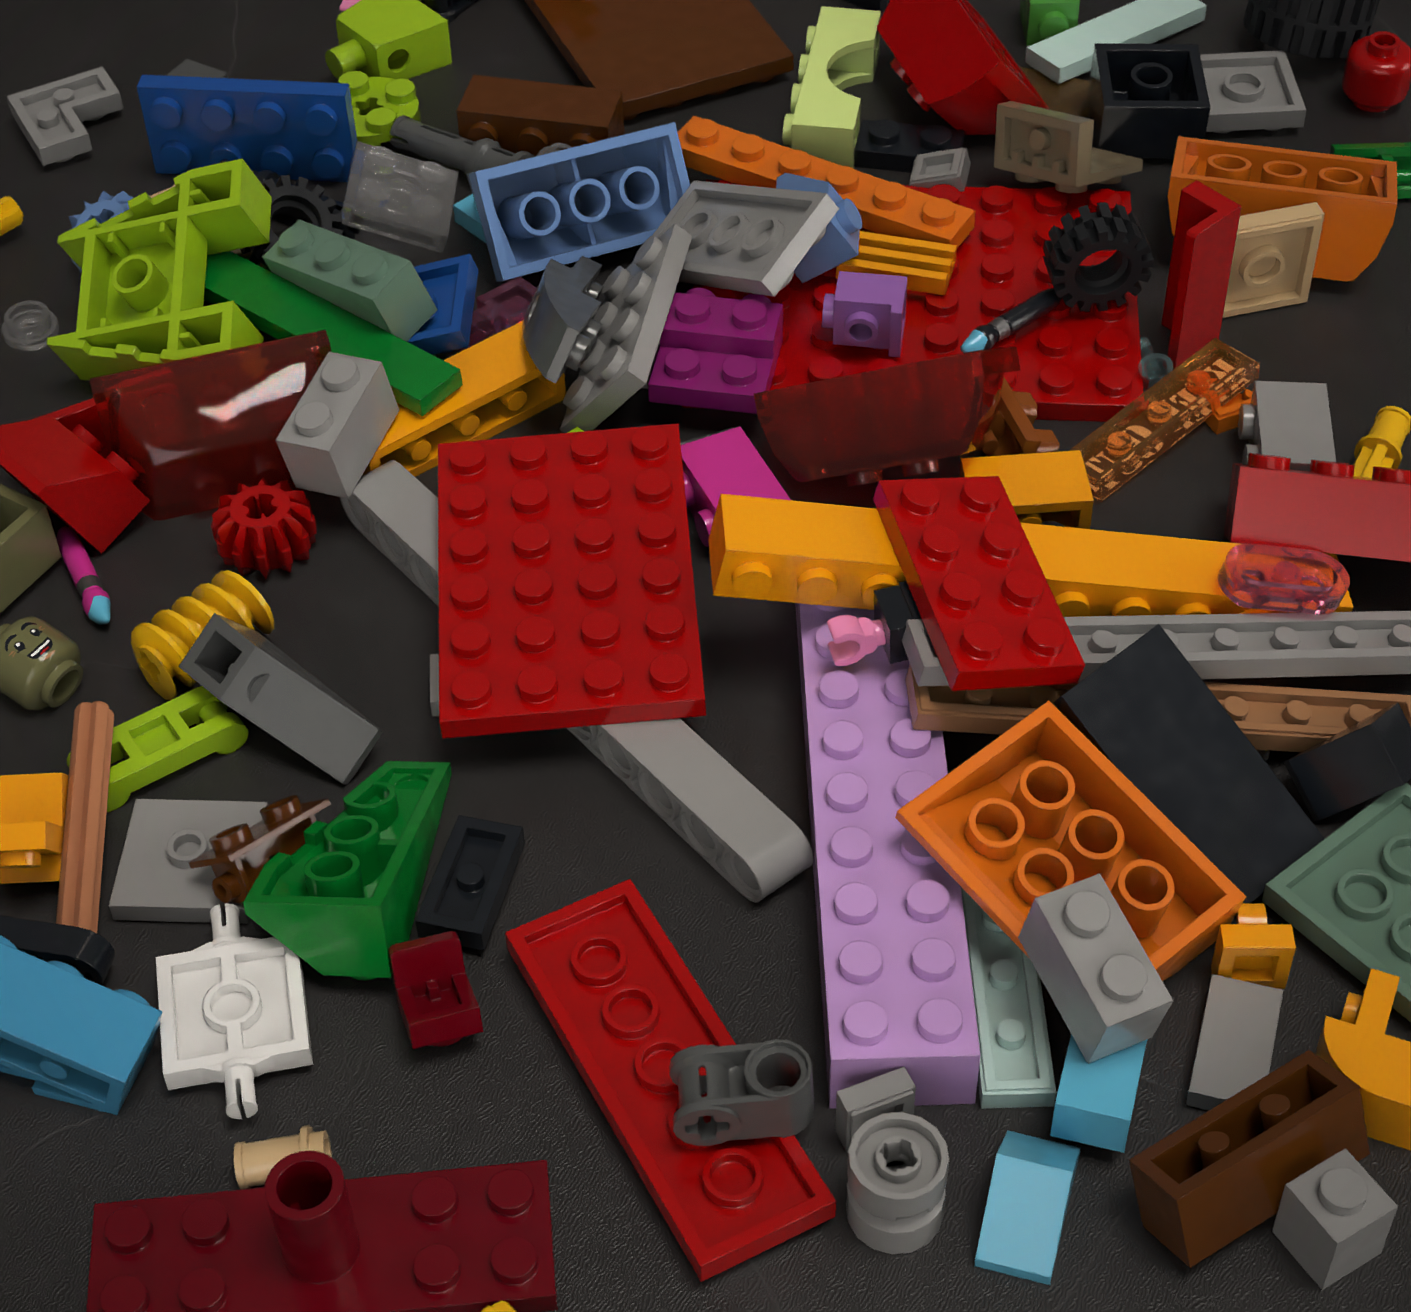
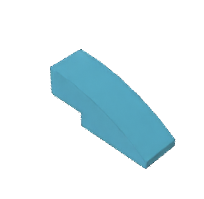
M1071 1034L1055 1101L1050 1136L1124 1153L1147 1040L1087 1063Z

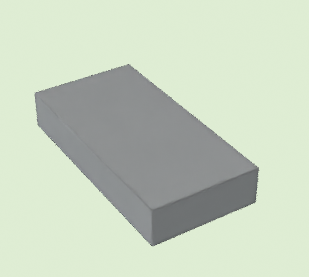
M1212 974L1186 1105L1211 1110L1269 1074L1284 990Z

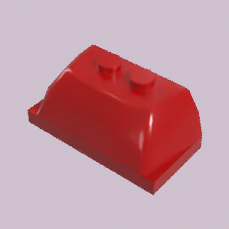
M890 0L877 25V30L895 56L890 62L891 67L909 85L907 91L926 112L932 108L954 129L965 130V135H996L997 104L1014 101L1051 110L983 16L967 0Z

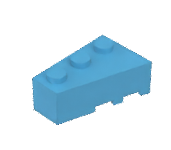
M0 935V1072L35 1080L32 1090L36 1095L118 1115L154 1046L163 1011L151 1007L143 997L132 991L124 989L111 990L84 978L77 969L60 961L46 962L22 952L11 941Z

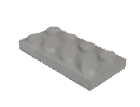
M694 180L653 235L657 238L661 237L675 223L692 235L678 282L775 297L778 291L787 286L792 280L795 268L809 249L823 238L826 226L839 208L827 193Z
M676 223L661 237L650 236L637 251L633 263L626 269L618 266L603 284L601 293L605 296V299L594 320L603 325L589 355L585 354L579 366L578 378L564 396L563 404L567 406V410L560 431L563 433H567L577 426L583 431H592L646 384L692 239V235Z

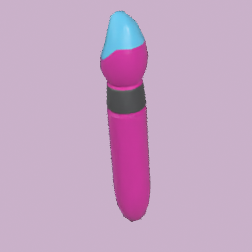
M62 527L58 530L56 540L73 582L83 598L82 606L84 612L95 623L99 625L108 624L111 619L109 594L103 590L100 579L78 534L70 527Z

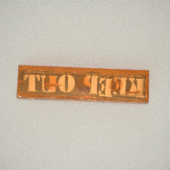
M1214 338L1069 451L1081 450L1092 496L1100 502L1105 500L1215 413L1216 409L1221 406L1223 407L1259 378L1260 363L1219 339Z

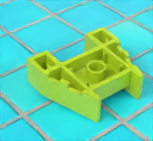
M243 158L191 169L173 178L175 187L153 198L145 192L127 201L129 210L101 224L93 218L58 236L57 243L82 269L76 332L48 337L47 345L81 380L129 386L169 372L174 376L179 392L208 396L261 386L264 337L234 301L203 306L207 255L269 243L272 197Z

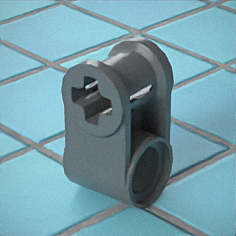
M773 1039L760 1043L727 1046L697 1045L677 1052L670 1060V1077L673 1083L678 1085L679 1109L674 1113L673 1132L678 1139L685 1143L696 1146H711L730 1140L788 1137L796 1135L805 1129L814 1117L815 1099L812 1063L809 1054L799 1044L790 1040ZM704 1067L706 1069L705 1076H699V1068ZM779 1085L791 1087L790 1089L783 1091L769 1090L770 1088ZM703 1116H711V1121L705 1123Z

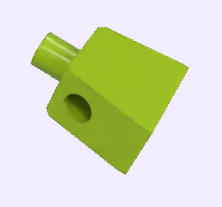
M419 0L359 1L338 15L335 22L339 45L325 53L327 66L336 78H339L346 72L361 71L366 73L368 77L410 79L452 63L448 20Z

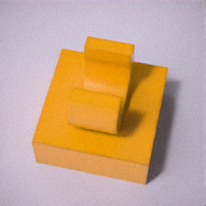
M1243 903L1235 915L1236 924H1220L1211 963L1212 974L1277 989H1285L1296 950L1292 924H1267L1264 903Z

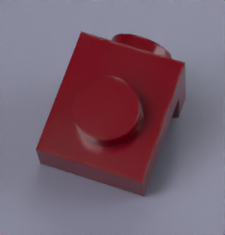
M444 932L394 944L389 947L388 952L398 1007L413 1049L427 1045L436 1047L448 1046L458 1042L464 1036L484 1032L480 1008L465 972L461 942L456 932Z

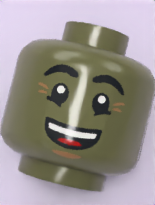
M33 616L18 619L12 624L6 623L1 625L0 692L23 708L33 711L42 710L47 706L55 708L68 701L79 687L84 671L80 665L81 651L75 641L43 619Z

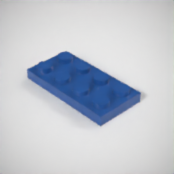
M141 75L137 91L156 173L183 174L191 169L218 164L223 159L232 161L243 158L251 170L261 172L267 169L279 174V176L290 175L291 180H298L299 177L312 181L354 183L359 181L362 168L350 87L347 83Z

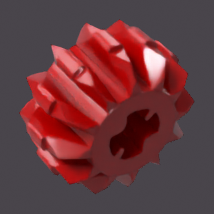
M264 478L260 480L257 486L252 487L238 483L237 494L220 496V507L212 513L213 522L211 523V528L218 553L223 558L224 564L235 565L241 576L259 570L266 579L271 570L278 568L291 573L293 561L309 559L311 544L316 542L317 526L315 516L312 515L310 502L306 499L304 491L291 489L287 480L280 481L273 486L268 485Z

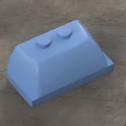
M675 122L466 174L480 216L496 282L543 271L550 259L565 265L577 262L582 256L592 258L641 245L655 233L690 186Z

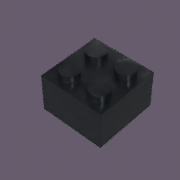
M1095 43L1087 94L1091 119L1094 120L1093 135L1095 148L1135 158H1165L1174 160L1178 136L1205 139L1211 107L1198 44Z

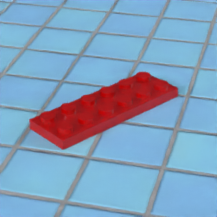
M631 879L505 932L507 949L701 1282L836 1217L835 1198L794 1135L788 1137L730 1140L711 1146L688 1144L676 1137L673 1132L674 1113L679 1109L678 1085L674 1084L670 1077L669 1065L671 1058L677 1052L687 1047L697 1045L727 1046L736 1045V1043ZM704 1067L699 1068V1076H705L706 1069ZM703 1116L705 1123L711 1121V1116Z

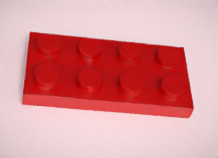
M999 476L879 480L873 501L951 691L1078 683L1085 667L1084 660Z

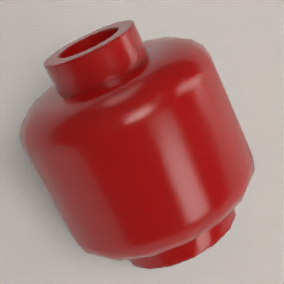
M1378 31L1354 42L1347 53L1342 78L1343 92L1354 105L1364 111L1382 112L1405 99L1411 84V48L1408 44L1400 40L1396 34L1387 31Z

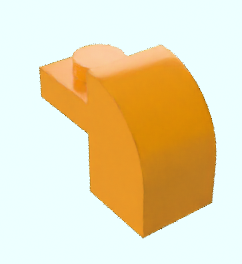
M64 773L0 775V884L54 882L60 880L69 775Z
M1371 968L1363 996L1348 992L1341 1019L1325 1017L1315 1054L1360 1086L1367 1137L1411 1151V1042L1385 1034L1400 977Z

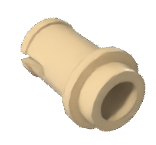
M310 1125L301 1127L300 1134L249 1143L245 1141L235 1143L234 1169L239 1188L250 1189L253 1186L265 1185L266 1178L271 1169L281 1159L290 1154L300 1151H318L332 1157L327 1131L314 1132Z

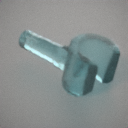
M1140 338L1141 361L1138 366L1139 376L1143 380L1144 394L1150 393L1149 380L1154 378L1164 379L1168 383V389L1174 388L1172 360L1165 354L1154 353L1148 338Z

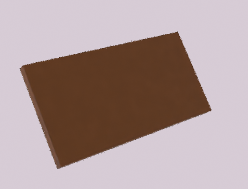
M525 0L585 87L622 91L624 121L633 119L639 113L653 109L677 107L686 100L708 94L721 95L730 88L747 83L768 82L776 75L794 70V55L750 0Z

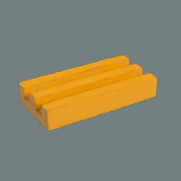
M860 231L859 254L836 266V279H838L839 271L908 276L907 290L945 295L956 262L957 245Z

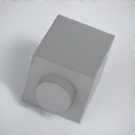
M1345 1148L1285 1184L1272 1232L1323 1290L1382 1253L1398 1206Z

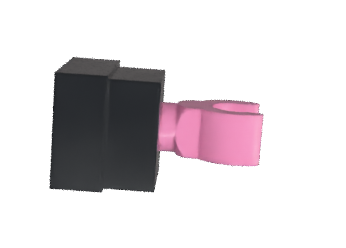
M907 581L899 582V585L874 590V620L871 621L866 617L857 618L852 615H839L827 621L833 641L828 643V647L836 666L856 663L866 654L873 653L877 646L881 645L884 647L890 664L908 660L902 643L906 630L907 619L922 618Z

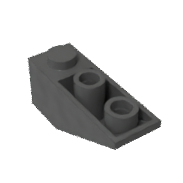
M216 613L213 614L178 666L221 702L345 785L349 784L384 732L259 632Z

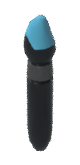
M1054 288L1035 294L998 316L987 325H980L975 328L961 345V352L968 356H976L988 352L995 346L996 342L1011 336L1051 312L1062 301V297L1058 298Z

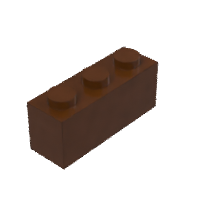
M473 75L456 110L459 136L471 141L489 138L497 141L504 150L513 153L526 151L535 157L624 135L622 91Z
M1307 1050L1129 1159L1143 1227L1191 1268L1275 1215L1279 1209L1285 1184L1345 1148L1357 1161L1365 1158L1370 1154L1360 1086L1315 1053Z

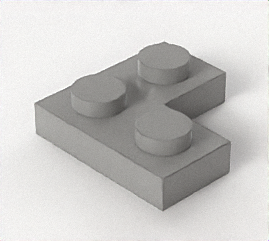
M103 66L6 96L12 116L43 166L54 162H65L71 160L76 155L92 151L89 134L81 122L98 120L108 113L123 109L120 92Z

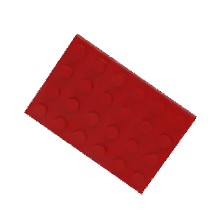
M679 423L438 444L439 723L442 738L706 716Z

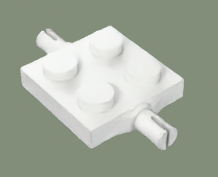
M225 903L226 926L220 904L210 910L212 942H208L192 951L156 957L159 1010L163 1011L160 1020L162 1066L168 1090L213 1082H225L226 1114L232 1119H242L240 1094L246 1118L255 1115L258 1111L254 1077L264 1073L313 1065L302 959L275 937L264 939L241 937L240 910L234 904Z

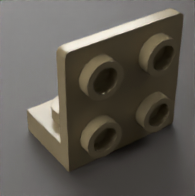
M1014 101L997 104L994 168L1014 172L1015 179L1018 181L1029 183L1049 181L1055 183L1057 191L1082 193L1088 190V185L1116 184L1122 181V176L1142 171L1143 159L1092 147L1094 120Z

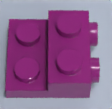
M693 288L687 291L686 294L674 293L660 338L659 351L648 383L649 402L763 415L783 341V304L772 303L767 297L760 294H749L743 297L742 300L716 297L711 291L704 288Z

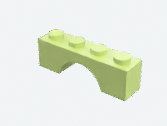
M821 6L817 26H808L806 54H801L798 83H794L792 88L791 114L786 113L784 119L783 145H791V149L801 150L809 155L854 168V150L860 131L861 98L841 90L857 84L873 82L880 50V33L877 30V25L881 19V11Z

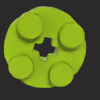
M361 71L346 72L338 78V83H347L350 87L359 153L381 152V143L388 142L393 137L402 140L403 138L390 135L391 127L399 116L405 115L421 122L419 102L416 96L415 85L412 81L402 78L368 77L366 73Z

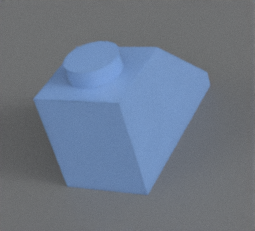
M784 173L777 177L776 188L827 193L839 208L826 226L823 238L809 249L794 270V274L802 283L859 254V232L862 228V218L857 207L850 199L845 198L843 200L834 187L826 181Z

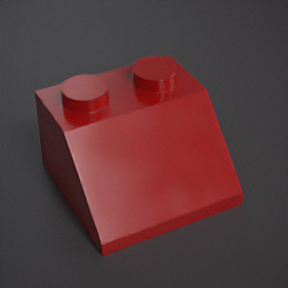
M47 416L0 425V467L101 554L151 501L133 484L140 474L114 451L106 458H103L100 453L106 447L80 424H77L70 431L54 417Z

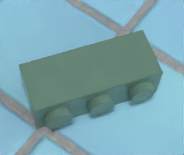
M300 219L292 227L285 230L280 235L278 241L262 256L272 273L407 342L438 310L410 260Z

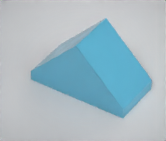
M1007 1130L996 1154L974 1266L1050 1285L1081 1148Z

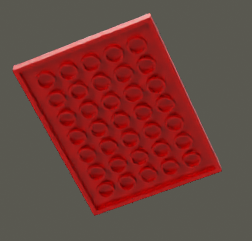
M706 180V182L734 184L725 180ZM938 184L931 188L903 185L904 187L937 198H944L952 203L975 210V222L973 230L957 248L956 262L946 294L937 295L907 290L906 320L900 358L888 357L889 349L833 344V329L822 328V312L825 293L835 294L838 280L836 279V267L805 283H802L794 274L789 284L778 291L775 297L763 295L772 303L783 304V341L764 411L960 417L964 405L970 402L976 404L979 402L985 389L983 379L987 372L1002 373L1012 391L1029 392L1037 404V417L1035 420L1135 423L1142 417L1144 412L1137 295L1134 296L1129 291L1124 294L1127 303L1118 307L1115 299L1108 301V310L1098 312L1096 303H1092L1090 311L1085 312L1079 310L1077 303L1072 308L1067 306L1062 298L1059 305L1051 312L1011 336L996 342L995 346L988 352L976 356H968L961 352V345L975 328L980 325H987L998 316L1035 294L1054 288L1044 262L1043 245L1044 241H1051L1048 232L1053 225L1060 229L1064 228L1060 218L1067 213L1073 219L1080 217L1078 208L1088 205L1090 213L1096 212L1097 203H1108L1111 212L1116 204L1124 206L1127 214L1132 211L1130 191H1114L1103 188L1087 190L1082 193H1065L1057 191L1055 187L1030 189L1007 188L997 185L990 187H965L963 192L948 184ZM864 228L860 229V231L876 233ZM1106 249L1097 251L1086 257L1080 265L1092 266L1100 264L1109 259L1116 250ZM695 284L693 288L707 289L716 297L742 300L746 295L754 294ZM682 406V408H699V407Z

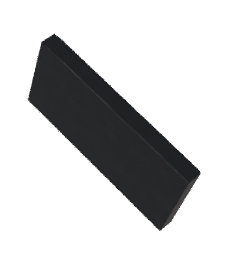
M1159 624L1053 702L1057 709L1247 896L1243 903L1253 902L1264 893L1266 883L1325 839Z

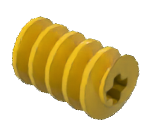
M230 570L220 571L213 577L211 584H200L193 590L191 597H180L173 603L171 610L158 611L151 619V623H140L132 630L131 645L140 670L153 689L165 700H172L177 696L176 686L172 680L173 677L187 687H192L196 684L197 681L178 666L214 613L255 630L254 625L264 634H271L274 630V618L270 606L260 592L240 574Z

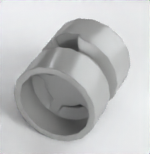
M904 1112L882 1113L865 1121L853 1134L848 1150L846 1210L848 1224L856 1237L874 1250L888 1254L911 1253L928 1245L940 1230L945 1209V1187L948 1178L949 1155L947 1143L938 1129L922 1117Z

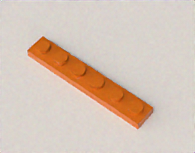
M693 116L678 131L686 167L737 185L776 188L777 177L784 173L829 182L843 200L848 198L855 204L862 218V228L879 234L957 245L958 248L974 228L975 210L952 203L944 198H937L904 187L897 182H890L857 171L849 166H842L809 155L801 150L791 149L762 139L757 135L747 134L717 124L709 119Z

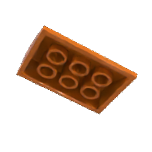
M1050 701L1044 703L897 811L895 816L906 830L1028 958L1029 956L1018 936L1034 899L1099 873L1162 982L1176 974L1217 940L1220 924H1231L1247 897Z

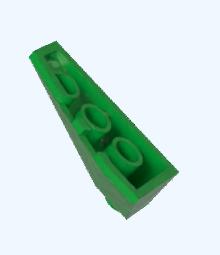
M386 761L343 798L345 810L329 823L315 821L303 831L305 844L292 855L278 852L265 863L243 901L245 914L324 976H351L357 980H371L378 977L391 978L393 974L388 952L389 947L406 942L410 938L452 775L451 763Z

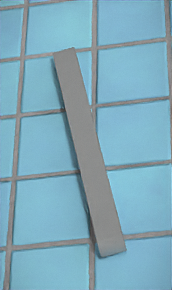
M390 460L363 475L349 499L340 497L346 515L357 530L439 607L438 497L396 460ZM680 718L567 728L749 901L755 903L761 901L812 866L814 860L813 852L801 829Z

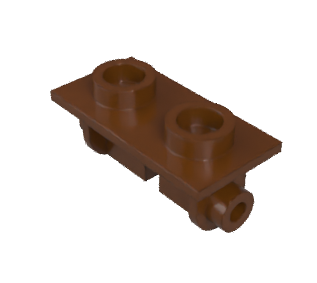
M297 795L275 801L259 811L263 820L249 828L247 823H243L211 837L209 842L212 849L188 862L190 868L211 866L216 876L212 881V888L216 897L223 903L231 901L242 903L263 866L270 860L269 857L271 855L274 857L278 852L292 855L304 845L303 831L315 821H319L316 820L314 814L331 805L329 799L300 803Z

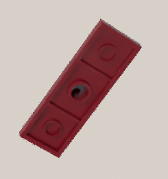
M300 1151L290 1154L276 1163L266 1178L265 1187L94 1204L86 1312H481L486 1306H492L500 1300L508 1302L517 1312L558 1310L547 1160L344 1179L341 1167L329 1155L318 1151Z

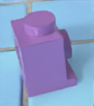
M839 271L835 294L825 293L822 312V328L833 329V344L889 349L888 357L900 358L906 320L908 276Z

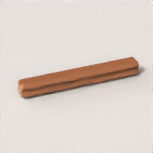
M103 701L81 702L74 710L56 924L80 927L97 933L114 725V713L109 709L108 704Z

